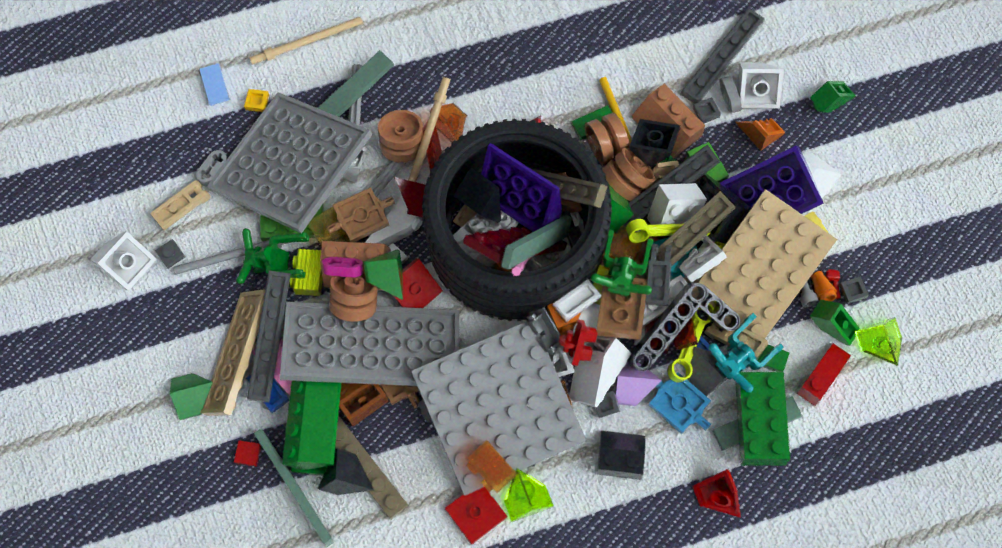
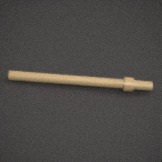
M357 17L276 48L264 49V52L249 58L252 65L264 60L270 61L275 59L277 55L363 24L361 17Z
M446 77L442 78L439 90L435 92L433 98L435 102L408 179L409 181H417L442 104H445L446 92L451 80Z

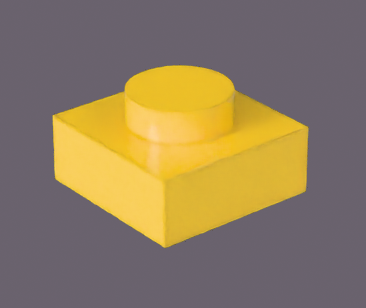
M248 89L244 105L245 110L263 112L267 107L269 92Z

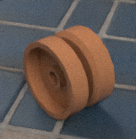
M396 110L384 115L378 123L379 144L382 154L388 160L394 162L414 160L423 137L421 118L408 110Z
M614 112L603 116L601 122L595 119L585 123V133L589 146L601 165L613 160L614 155L616 156L623 148H629L630 143L625 128Z
M623 148L615 156V160H610L602 168L609 185L619 195L629 201H632L642 193L641 188L647 189L655 181L652 170L629 148Z
M364 270L363 274L359 277L332 276L330 280L329 309L334 316L345 321L357 322L366 320L376 312L378 287L366 282Z

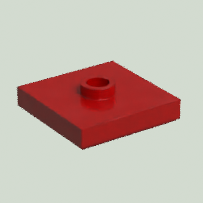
M416 258L403 269V300L394 295L392 296L401 307L424 308L443 290L420 259Z
M486 487L465 496L461 495L445 507L446 512L471 545L508 518Z

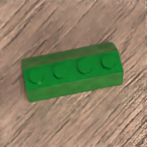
M292 381L283 450V465L299 470L334 465L341 383Z

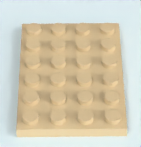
M765 189L721 249L727 258L704 273L698 283L705 285L734 310L740 317V325L746 317L754 313L757 317L745 329L765 339L838 239ZM694 287L692 289L694 291L692 297L696 298L699 290L697 287ZM711 301L709 304H711L713 308H715L714 302ZM727 315L724 320L731 321V318L729 315Z

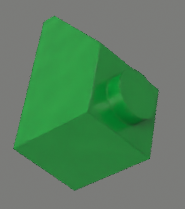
M827 81L810 98L814 102L813 106L817 111L829 113L852 100L856 95L844 81Z
M820 300L810 315L819 329L847 346L852 344L860 331L858 325L841 303Z

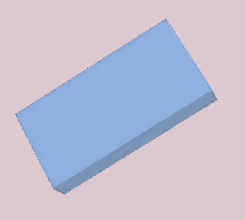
M219 63L201 68L200 73L210 106L230 100Z

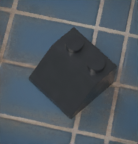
M601 430L597 475L641 480L644 473L645 436Z

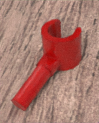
M829 269L826 271V278L829 281H833V286L837 290L836 299H840L838 283L840 272Z

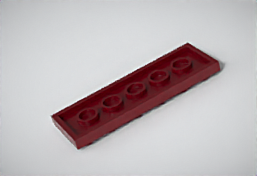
M522 225L521 227H511L510 229H499L497 231L475 232V234L465 235L463 244L489 259L501 263L506 246L531 234L532 231ZM561 240L534 256L564 251L567 242Z

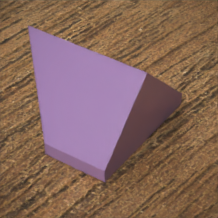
M627 362L616 377L615 394L618 404L636 406L662 380L649 370L639 371L632 368Z

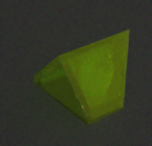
M896 317L855 331L861 351L898 366L902 335Z
M517 468L504 499L511 522L554 507L546 485Z

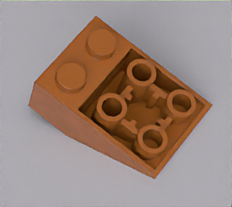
M341 383L339 409L352 427L389 402L379 384Z

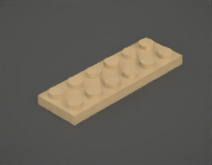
M265 290L240 293L211 380L213 383L200 413L207 416H231L232 411L235 409L236 398L239 390L242 388L245 371L249 366V358L256 345Z

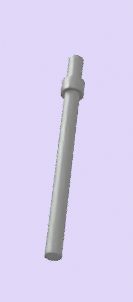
M269 240L253 244V249L256 246L265 248L269 245ZM279 243L278 248L287 243ZM245 247L173 267L174 273L177 275L245 256Z

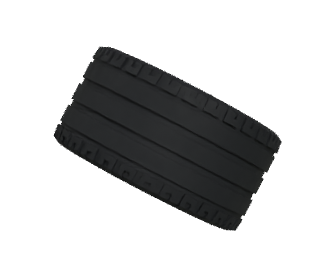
M504 119L503 122L493 121V124L486 123L481 128L479 126L475 127V130H469L465 136L461 135L457 141L454 140L451 143V147H447L445 152L441 153L439 161L434 163V167L431 169L430 176L426 181L422 203L423 224L429 256L445 288L450 289L449 292L459 302L463 301L466 307L471 308L475 312L478 310L482 315H487L490 318L498 317L499 320L512 321V319H517V321H528L527 316L529 312L542 307L547 311V305L556 302L587 279L592 283L591 275L597 274L599 266L602 265L612 214L609 184L606 181V175L602 171L601 165H598L596 157L592 155L590 150H586V146L583 143L581 144L576 137L572 138L571 134L563 132V129H556L551 124L549 126L545 125V122L537 123L536 120L526 121V119H522V121H517V119H512V121H507V119ZM490 143L530 169L553 174L566 172L568 177L607 186L601 208L580 203L583 210L579 211L583 221L584 231L574 247L556 262L537 270L521 272L519 276H514L512 272L488 267L476 261L459 246L450 231L454 212L461 202L453 195L469 169L473 168L478 173H482L487 148Z

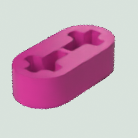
M327 257L322 260V270L324 274L329 276L359 277L363 274V262L354 258Z

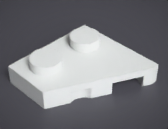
M707 235L701 239L703 241L701 247L698 250L694 248L689 257L679 267L691 283L701 278L704 273L727 258L723 250Z

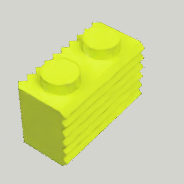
M298 249L297 256L294 255L293 268L306 272L303 279L290 278V288H293L295 295L321 296L323 283L320 265L321 250Z

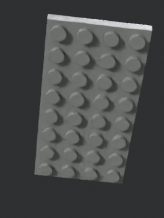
M286 302L280 380L417 386L411 373L412 370L459 351V310L377 306L376 312L372 317L355 322L345 321L334 316L329 309V304Z

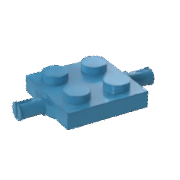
M679 372L676 373L677 376L683 377ZM687 379L680 383L668 380L665 383L661 381L656 386L658 392L649 402V406L681 434L695 422L705 431L711 426V423L701 416L711 400Z

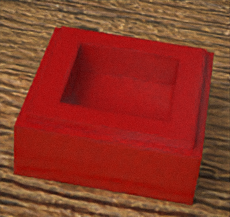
M238 441L234 463L257 467L262 445Z

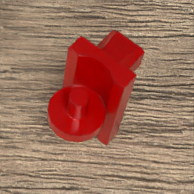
M578 320L575 332L568 330L567 334L559 337L558 342L563 346V351L569 352V356L572 357V365L578 366L579 361H591L592 347L584 346V342L595 343L597 330L596 328L586 326L584 320Z

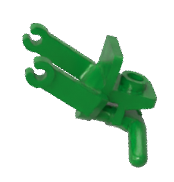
M248 228L243 229L245 260L236 279L238 284L245 282L251 267H254L253 272L257 274L262 272L268 274L270 270L291 274L290 278H305L306 272H303L301 269L287 270L289 252L278 248V244L308 242L309 235L307 233L274 235L270 238L269 245L265 248L256 246L253 249L251 232Z
M609 229L603 264L609 268L608 275H611V277L607 278L594 273L591 275V281L608 287L609 293L626 297L630 293L651 294L652 288L650 286L632 284L637 274L643 275L646 272L654 239L648 238L643 264L640 265L628 257H615V259L609 257L614 230Z

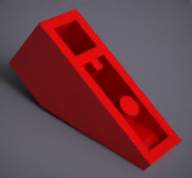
M833 343L797 394L813 406H816L851 355Z

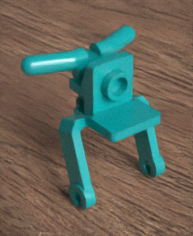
M754 313L746 317L744 322L728 337L730 345L726 347L728 352L725 355L715 343H711L708 347L717 360L715 365L727 379H733L748 393L753 391V386L739 372L744 371L748 367L752 370L762 368L774 355L784 348L779 343L758 362L754 351L747 344H744L742 341L740 342L737 336L757 317Z

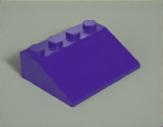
M490 143L487 148L481 175L499 187L501 211L532 232L559 219L562 214L560 188Z
M794 146L720 182V184L741 198L750 208H752L765 189L800 214L824 204L809 166L798 146Z

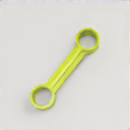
M635 219L627 224L626 231L632 243H642L650 236H672L684 224L647 225L645 220Z
M708 304V310L712 312L714 308L711 304ZM697 311L691 317L692 324L678 359L670 363L667 369L669 378L674 382H683L692 375L693 368L690 362L693 357L694 346L697 347L705 325L711 322L709 319L707 321L700 319ZM676 363L684 366L686 370L685 377L676 375L674 371Z

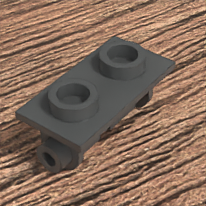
M544 307L529 312L527 323L531 326L535 335L541 334L538 340L543 346L544 351L548 352L549 355L557 351L556 348L562 347L558 342L561 334Z

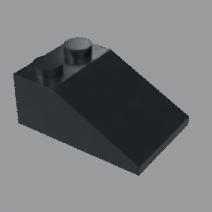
M704 174L695 183L707 198L705 205L721 191L735 206V209L713 228L709 234L713 241L726 244L751 208L708 174Z

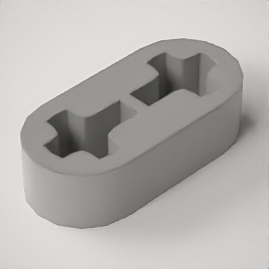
M732 77L720 78V90L729 113L741 111V100Z
M215 150L211 152L197 170L196 177L202 186L207 187L228 159L223 151ZM216 158H217V159L222 158L223 161H222V162H219V161H218V162H215V159H216ZM210 174V178H203V175Z

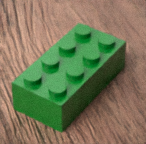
M739 372L753 386V391L748 393L736 383L740 465L785 466L790 460L784 372Z

